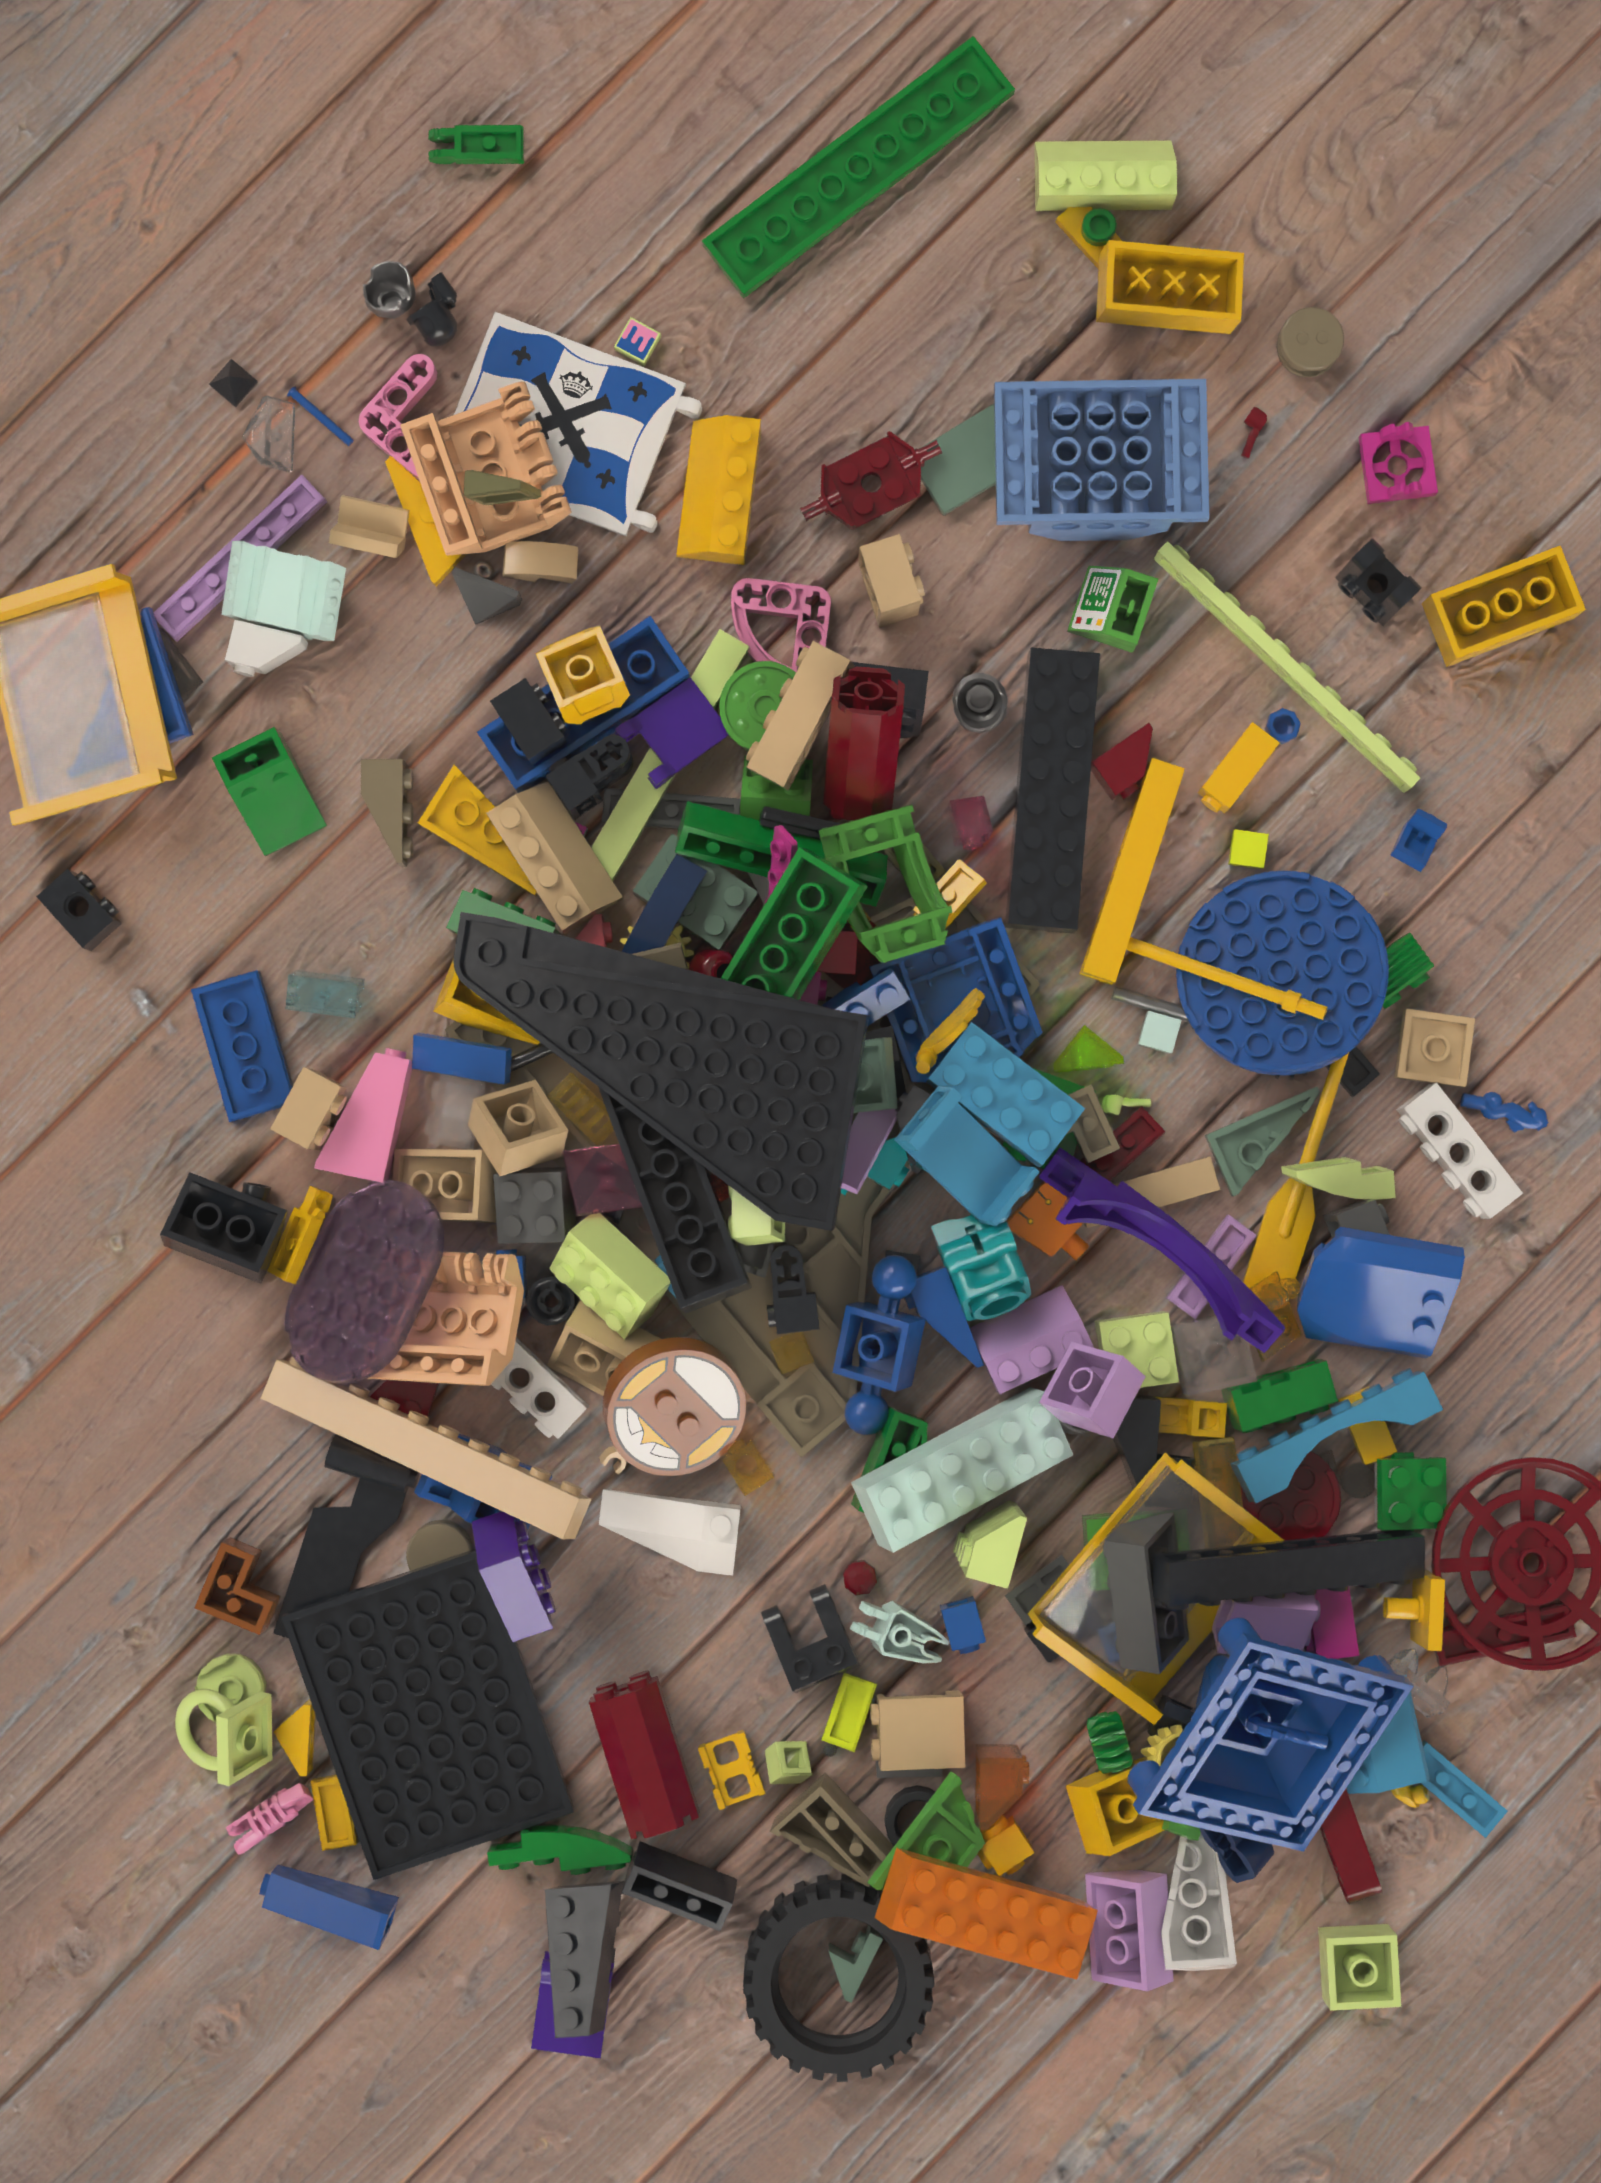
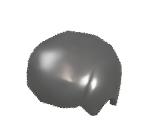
M385 261L374 265L371 268L369 282L363 284L365 303L368 309L379 317L397 318L408 311L414 303L416 292L413 279L409 270L400 262Z

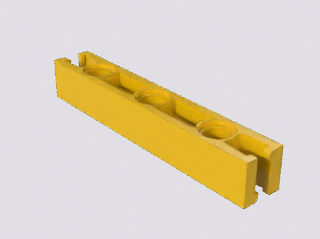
M1151 758L1150 762H1148L1079 975L1109 985H1113L1116 982L1185 768L1155 758Z

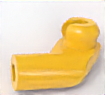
M1409 1785L1391 1790L1395 1798L1410 1807H1419L1420 1804H1425L1429 1800V1793L1424 1785L1415 1787Z

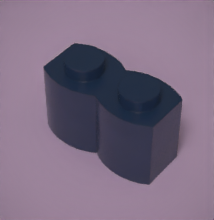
M1199 1828L1207 1844L1218 1853V1858L1224 1871L1236 1883L1255 1878L1274 1855L1272 1844Z

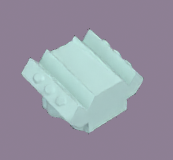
M232 541L221 615L238 621L302 635L308 640L314 638L322 641H334L346 568L331 561H319L309 556L293 555L267 546H255L245 541Z

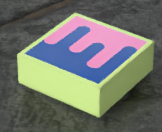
M630 317L614 349L645 366L661 338V333Z

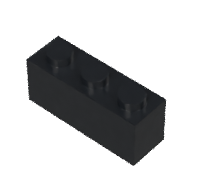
M640 1841L628 1867L622 1893L721 1931L733 1905L738 1879Z

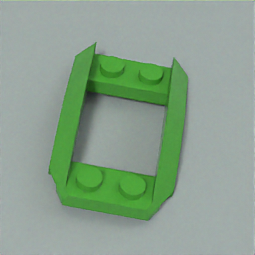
M913 805L886 810L882 813L819 830L826 860L848 874L846 860L887 848H894L904 881L920 914L872 928L860 902H858L848 919L858 939L881 963L944 945L948 933L945 927L949 913H952V908L947 906L932 876L920 834L915 831L911 812H914Z

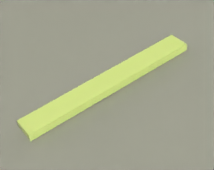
M721 629L717 632L691 677L714 709L720 700L726 682L738 670L750 649V646ZM649 748L591 847L612 881H614L675 777L674 775L658 789L653 787L648 780V774L662 765V762L651 748Z

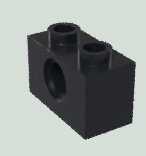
M66 869L36 897L82 948L92 951L122 924L115 916L119 911L106 897L100 899L92 891L96 885L84 872L81 871L77 874L72 870ZM86 899L89 909L85 915L78 917L75 907L80 900Z

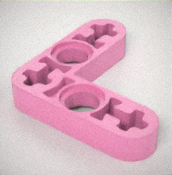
M424 354L412 355L406 360L362 410L358 421L366 437L387 455L393 457L417 480H419L409 449L401 453L392 450V443L397 437L404 436L400 426L402 423L400 422L437 380L438 373L433 361ZM417 366L421 369L425 367L428 374L425 377L421 375L416 377L414 369ZM405 378H407L409 383H413L416 388L414 391L403 381ZM401 389L407 392V399L403 404L397 406L389 402V397L393 391ZM372 417L376 420L380 418L381 423L388 430L386 435L375 426L371 428L369 420Z

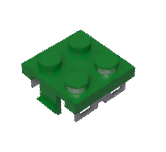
M1414 1452L1393 1453L1391 1458L1377 1459V1462H1374L1375 1489H1377V1496H1375V1522H1377V1529L1382 1531L1436 1529L1447 1505L1446 1458L1414 1457Z

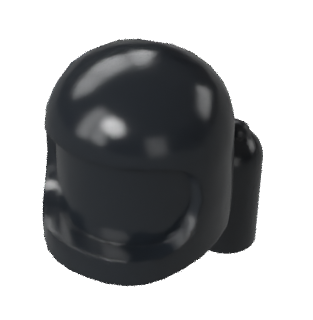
M442 272L435 275L427 284L430 289L431 302L406 319L410 326L415 325L426 344L433 347L445 345L454 338L457 332V322L449 310L456 306L457 293Z

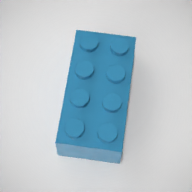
M972 1022L926 1081L935 1089L938 1086L954 1087L963 1096L958 1103L975 1120L1037 1167L1045 1163L1085 1110L1082 1105Z

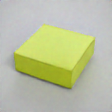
M1234 829L1228 865L1264 869L1269 834Z

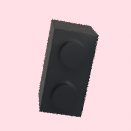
M524 678L490 700V702L531 765L567 743L562 734L567 731V728L556 712L550 716L543 704L548 699L539 685L536 683L530 686L527 679Z

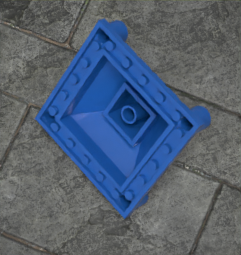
M1244 1618L1231 1619L1221 1627L1218 1633V1641L1227 1654H1218L1207 1664L1197 1697L1195 1713L1175 1742L1176 1745L1170 1750L1161 1766L1155 1761L1147 1760L1137 1763L1129 1772L1128 1783L1137 1796L1133 1806L1140 1815L1305 1851L1414 1685L1407 1677L1396 1674L1385 1658L1380 1655L1366 1657L1358 1665H1351L1340 1660L1325 1658V1656L1303 1652L1299 1649L1262 1640L1248 1620ZM1250 1717H1257L1262 1721L1278 1723L1302 1730L1303 1732L1307 1730L1326 1735L1328 1737V1745L1325 1750L1287 1740L1265 1737L1258 1733L1250 1732L1245 1727L1246 1721Z

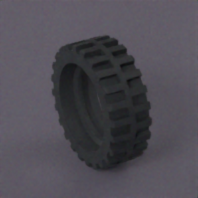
M827 1874L817 1876L816 1883L807 1886L803 1880L794 1884V1891L787 1896L783 1892L774 1899V1906L769 1911L764 1910L760 1915L758 1926L755 1931L752 1930L749 1937L747 1954H745L743 1994L746 1996L749 2019L753 2018L755 2022L756 2035L760 2041L764 2039L768 2041L770 2053L777 2060L783 2055L789 2060L790 2069L799 2073L801 2068L805 2067L812 2070L813 2079L823 2081L824 2073L837 2074V2082H848L847 2074L860 2072L861 2078L865 2079L872 2076V2068L879 2064H882L885 2070L894 2065L893 2056L900 2050L906 2055L913 2047L912 2038L915 2033L922 2034L926 2026L927 2011L931 2012L933 2004L932 1988L935 1987L930 1949L926 1939L891 1930L874 1917L883 1891L876 1890L871 1885L867 1887L860 1882L852 1881V1878L846 1874H841V1880H828ZM830 1917L853 1918L877 1930L891 1947L898 1967L896 1994L884 2016L872 2026L846 2035L824 2034L811 2030L801 2024L785 2005L778 1981L780 1961L791 1939L807 1925Z

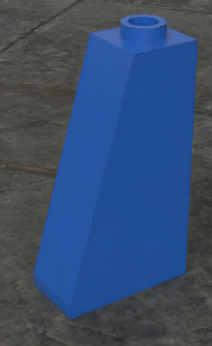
M277 1865L271 1874H265L259 1893L265 1896L262 1908L380 1950L390 1932L399 1897L282 1865Z

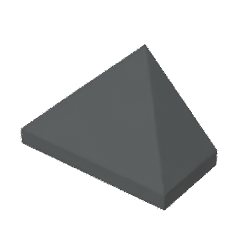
M454 567L452 575L475 625L520 606L522 597L519 591Z

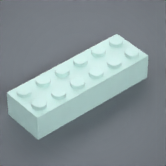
M1029 1387L852 1481L851 1484L877 1544L894 1553L1073 1456L1059 1419L1039 1403L1045 1391Z

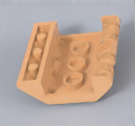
M516 382L499 388L498 390L502 398L437 421L434 414L431 413L400 424L447 556L484 553L496 549L511 541H518L548 530L572 512L567 498L561 497L565 493L563 486H550L545 491L542 489V486L554 478L558 472L556 466L552 465L553 458L543 432H540L542 430L540 421H529L521 427L519 425L520 421L535 410L533 402L529 401L531 396L525 382ZM474 470L521 480L540 489L541 497L539 499L493 505L480 504L464 496L465 471Z
M388 1250L382 1274L396 1281L386 1338L385 1343L369 1342L363 1377L366 1379L490 1386L513 1358L524 1294L516 1256L513 1254L496 1255L487 1253L483 1257L482 1265L477 1253L466 1254L464 1252L440 1251L435 1253L434 1251H426L420 1260L418 1253L414 1250Z

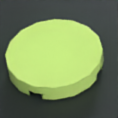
M224 1654L212 1659L201 1669L195 1691L200 1689L214 1690L226 1696L234 1705H237L260 1691L266 1693V1680L262 1670L252 1659L241 1654ZM198 1704L199 1709L205 1716L216 1722V1716L222 1713L210 1704Z

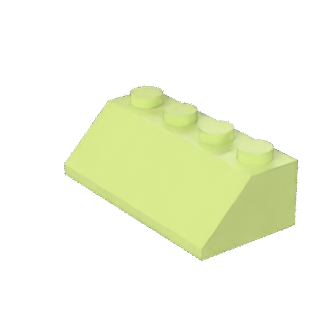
M1171 140L1035 142L1034 144L1035 211H1065L1068 207H1092L1093 209L1103 208L1106 210H1172L1177 196V160Z
M1005 1502L967 1524L964 1533L958 1532L953 1552L956 1553L955 1557H957L965 1577L1008 1589L1027 1517L1016 1502Z

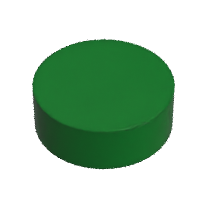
M1103 208L1089 211L1085 215L1081 226L1083 238L1093 246L1106 245L1108 240L1113 239L1116 232V219L1110 211Z

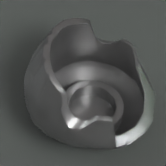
M973 673L964 677L953 691L954 713L960 724L969 731L977 733L989 732L999 726L1006 717L1008 697L1005 688L991 675Z

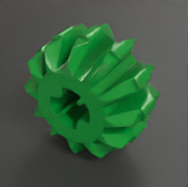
M1116 1711L1098 1713L1096 1714L1097 1716L1088 1718L1086 1725L1099 1770L1103 1774L1117 1773L1131 1767L1133 1758L1121 1716Z

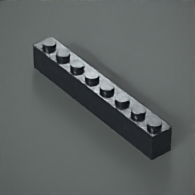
M1381 1530L1153 1554V1597L1165 1603L1169 1609L1182 1610L1187 1609L1188 1604L1193 1603L1217 1606L1221 1604V1600L1229 1599L1235 1602H1251L1253 1597L1256 1596L1281 1599L1285 1597V1593L1295 1592L1300 1595H1315L1319 1589L1344 1592L1348 1590V1586L1358 1585L1363 1588H1377L1379 1583L1382 1582L1406 1585L1410 1584V1579L1424 1578L1425 1536L1412 1530Z

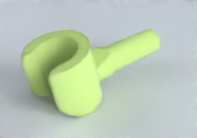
M1106 1095L1103 1098L1101 1107L1104 1113L1119 1116L1122 1106L1150 1107L1151 1099Z

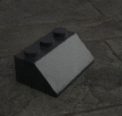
M189 1172L160 1236L165 1247L261 1284L278 1246L287 1210Z

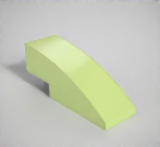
M1347 1157L1281 1166L1282 1174L1297 1182L1334 1195L1370 1200L1396 1198L1394 1171L1380 1166L1361 1168L1360 1161Z

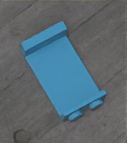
M938 1086L894 1140L981 1224L997 1226L1010 1216L1012 1212L1011 1207L1018 1198L1030 1191L1034 1184L1033 1180L1039 1171L1035 1167L1022 1166L958 1103L963 1096L954 1087Z

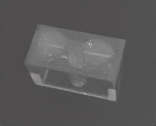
M440 1074L439 1081L433 1082L431 1090V1101L435 1102L434 1113L427 1116L424 1134L429 1136L428 1143L474 1150L476 1138L468 1127L473 1099L484 1095L485 1082Z

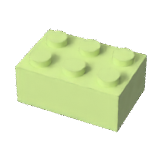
M597 1210L593 1211L568 1232L549 1268L560 1282L566 1284L580 1297L587 1307L595 1311L606 1322L608 1327L616 1331L623 1339H626L652 1316L671 1284L668 1275Z

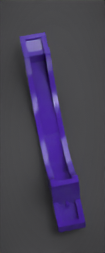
M1062 1148L1057 1150L1044 1167L1039 1178L1067 1197L1055 1218L1064 1225L1093 1223L1109 1226L1131 1234L1159 1250L1179 1266L1197 1285L1212 1307L1223 1335L1232 1341L1237 1334L1265 1353L1284 1332L1285 1326L1215 1254L1172 1217L1128 1184L1121 1181L1118 1186H1115Z

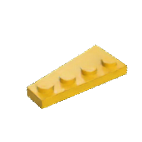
M453 765L417 823L527 892L537 896L538 893L486 814L495 806Z

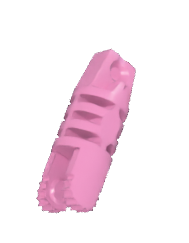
M301 1783L289 1789L284 1788L272 1795L271 1798L257 1805L254 1810H250L228 1825L226 1829L232 1837L252 1828L242 1838L235 1841L234 1848L238 1855L245 1853L267 1838L269 1834L283 1827L286 1822H290L298 1816V1812L313 1800L309 1788Z

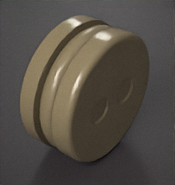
M1317 307L1300 309L1286 320L1278 335L1276 348L1279 360L1289 372L1297 376L1316 377L1322 375L1334 365L1341 354L1344 346V332L1338 319L1327 310Z
M434 1520L420 1527L409 1541L406 1552L408 1568L411 1571L473 1550V1543L467 1531L453 1521Z

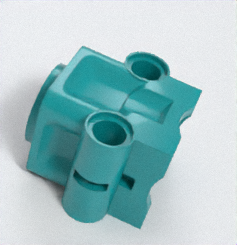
M970 1214L964 1218L948 1219L931 1226L937 1251L944 1267L947 1268L967 1321L975 1319L985 1320L1001 1316L1020 1306L1032 1295L1029 1277L1018 1254L1014 1237L1006 1220L997 1226L981 1224Z

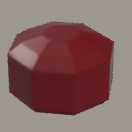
M865 1560L850 1562L843 1572L845 1588L856 1596L869 1594L877 1583L875 1567Z

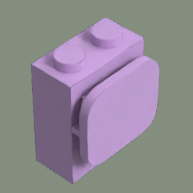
M1295 1592L1285 1593V1597L1281 1599L1256 1596L1253 1597L1251 1602H1235L1231 1599L1221 1600L1212 1625L1217 1653L1227 1654L1218 1641V1633L1227 1621L1235 1618L1248 1620L1262 1640L1303 1651L1304 1647L1310 1643L1311 1629L1314 1621L1317 1622L1319 1620L1320 1602L1315 1600L1314 1595H1300Z

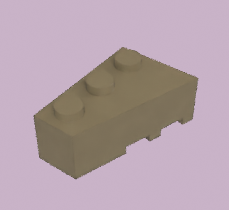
M826 1772L775 1817L770 1832L780 1837L782 1835L800 1846L799 1849L808 1854L810 1852L828 1861L831 1867L867 1887L870 1886L867 1883L894 1847Z

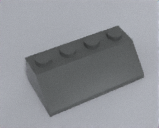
M1164 1513L1120 1524L1104 1542L1103 1554L1107 1558L1109 1571L1107 1585L1111 1590L1113 1603L1111 1616L1115 1622L1117 1634L1115 1648L1119 1653L1121 1668L1160 1674L1189 1640L1186 1609H1169L1165 1603L1153 1597V1554L1179 1552L1174 1513Z

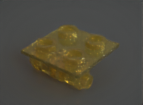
M1278 1271L1273 1272L1249 1288L1285 1326L1284 1332L1265 1353L1256 1348L1261 1362L1266 1361L1302 1335L1288 1300L1299 1295L1300 1283L1292 1278L1280 1279Z

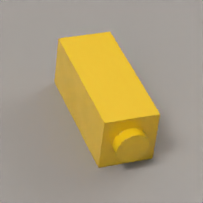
M1252 722L1197 792L1203 797L1201 802L1214 812L1220 810L1226 813L1280 742Z

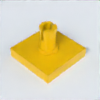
M1425 1570L1424 1578L1413 1579L1412 1598L1384 1597L1383 1600L1384 1618L1410 1619V1640L1428 1651H1442L1445 1579L1432 1575V1572Z

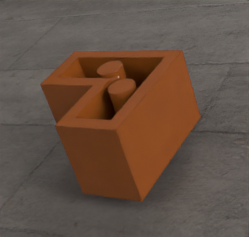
M231 1537L221 1542L194 1608L258 1635L267 1630L281 1596L249 1583L262 1550Z

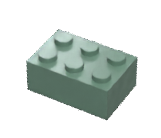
M674 834L670 835L633 889L634 895L645 903L649 901L670 863L678 854L675 853L677 836ZM678 854L708 871L692 901L687 905L678 925H681L686 931L711 948L723 950L759 898V893L718 864Z

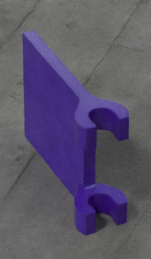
M691 677L615 729V735L621 736L626 742H629L640 733L662 762V765L648 774V780L655 789L661 787L676 773L729 736L720 716Z
M545 1951L531 2049L601 2059L605 2025L604 2030L590 2036L555 2038L549 1952ZM611 1963L609 1982H612L614 1963Z

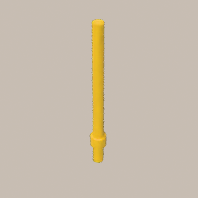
M1130 937L1126 949L1128 951L1282 1005L1281 1009L1294 1014L1299 1011L1321 1020L1326 1015L1327 1006L1304 999L1301 993L1289 989L1285 992L1136 938Z

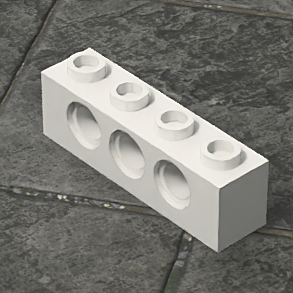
M1438 1083L1428 1084L1396 1109L1401 1115L1399 1118L1400 1124L1410 1135L1414 1133L1423 1143L1420 1149L1431 1162H1438L1444 1170L1441 1174L1443 1179L1453 1190L1459 1189L1466 1198L1463 1201L1464 1206L1474 1217L1480 1216L1481 1219H1491L1523 1194ZM1433 1116L1438 1117L1442 1122V1130L1438 1135L1432 1134L1428 1129V1122ZM1455 1143L1460 1145L1464 1152L1462 1160L1458 1163L1451 1159L1449 1153L1450 1148ZM1476 1171L1481 1172L1485 1178V1184L1479 1191L1471 1184V1177Z
M516 1337L512 1360L491 1385L497 1390L503 1387L512 1395L509 1399L510 1403L522 1414L529 1411L538 1420L535 1426L545 1436L550 1438L554 1435L559 1439L589 1405ZM515 1368H524L528 1371L530 1381L527 1386L520 1387L513 1382L512 1372ZM540 1392H549L554 1396L555 1406L552 1410L546 1411L538 1406L537 1397Z

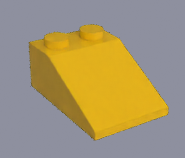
M452 961L433 1012L466 1026L536 1045L540 1043L466 987L458 978Z
M1146 1756L1133 1760L1131 1767L1125 1768L1123 1771L1106 1774L1098 1771L1066 1785L1086 1854L1111 1856L1164 1831L1162 1829L1164 1820L1140 1815L1133 1806L1137 1796L1128 1783V1775L1137 1763L1147 1761Z

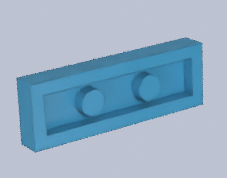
M1423 1740L1422 1745L1430 1780L1421 1784L1486 1838L1508 1811Z

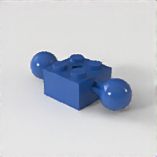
M898 1255L884 1257L873 1269L872 1283L880 1295L878 1305L865 1301L864 1303L856 1302L846 1305L832 1373L862 1382L861 1391L849 1398L844 1411L848 1426L861 1435L876 1434L886 1424L889 1407L886 1400L881 1396L882 1388L897 1392L912 1386L925 1326V1318L898 1311L900 1300L907 1297L914 1290L917 1282L916 1270L912 1263ZM863 1318L862 1336L858 1343L860 1359L859 1367L852 1366V1355Z

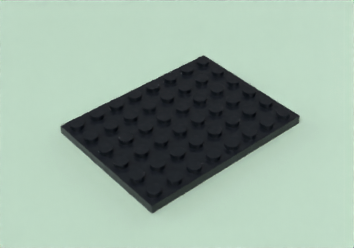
M476 1549L282 1615V1621L373 1880L574 1813V1805L517 1641L512 1642L479 1572Z

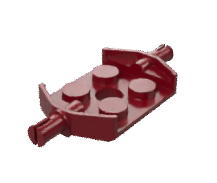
M889 431L886 437L828 466L823 464L821 467V496L818 497V500L801 507L800 510L806 522L825 512L826 515L830 514L849 529L854 530L920 497L921 467L925 466V461L942 454V450L937 440L920 449H914ZM870 475L879 477L882 482L881 487L875 492L865 491L862 488V481L865 477Z

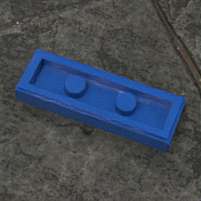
M417 1033L413 1035L412 1069L505 1085L510 1083L512 1048Z

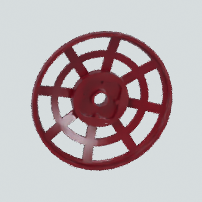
M1536 1457L1510 1459L1489 1466L1471 1477L1457 1490L1446 1505L1443 1517L1437 1524L1432 1544V1575L1442 1578L1441 1573L1460 1572L1465 1592L1478 1612L1466 1627L1457 1617L1445 1591L1444 1613L1462 1638L1481 1654L1501 1664L1515 1668L1549 1671L1564 1669L1584 1662L1601 1651V1617L1590 1609L1601 1587V1543L1596 1530L1585 1515L1589 1509L1601 1500V1481L1573 1464L1555 1459ZM1521 1468L1519 1490H1512L1488 1501L1484 1506L1470 1493L1478 1484L1494 1475ZM1536 1468L1565 1474L1579 1481L1589 1490L1573 1504L1556 1493L1535 1489ZM1520 1500V1521L1511 1523L1503 1528L1491 1513L1504 1504ZM1535 1500L1551 1503L1564 1510L1565 1513L1553 1525L1535 1521ZM1461 1503L1473 1518L1464 1532L1459 1550V1558H1441V1545L1445 1529L1454 1510ZM1575 1523L1580 1526L1586 1537L1590 1554H1573L1572 1548L1564 1536ZM1481 1525L1494 1540L1490 1546L1488 1556L1470 1557L1473 1538ZM1533 1552L1539 1559V1566L1534 1572L1529 1573L1523 1566V1560L1528 1553ZM1574 1568H1591L1587 1589L1580 1600L1568 1589L1574 1574ZM1470 1571H1489L1491 1579L1497 1587L1485 1603L1475 1589ZM1507 1598L1524 1604L1526 1626L1511 1623L1496 1614ZM1558 1599L1570 1610L1567 1615L1557 1621L1541 1625L1539 1605ZM1580 1619L1597 1633L1590 1641L1574 1651L1557 1657L1546 1658L1543 1636H1550L1564 1631ZM1490 1622L1508 1633L1528 1637L1531 1658H1519L1502 1653L1478 1639V1636Z

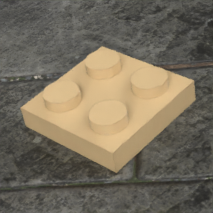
M1404 1009L1394 1078L1466 1087L1475 1018Z

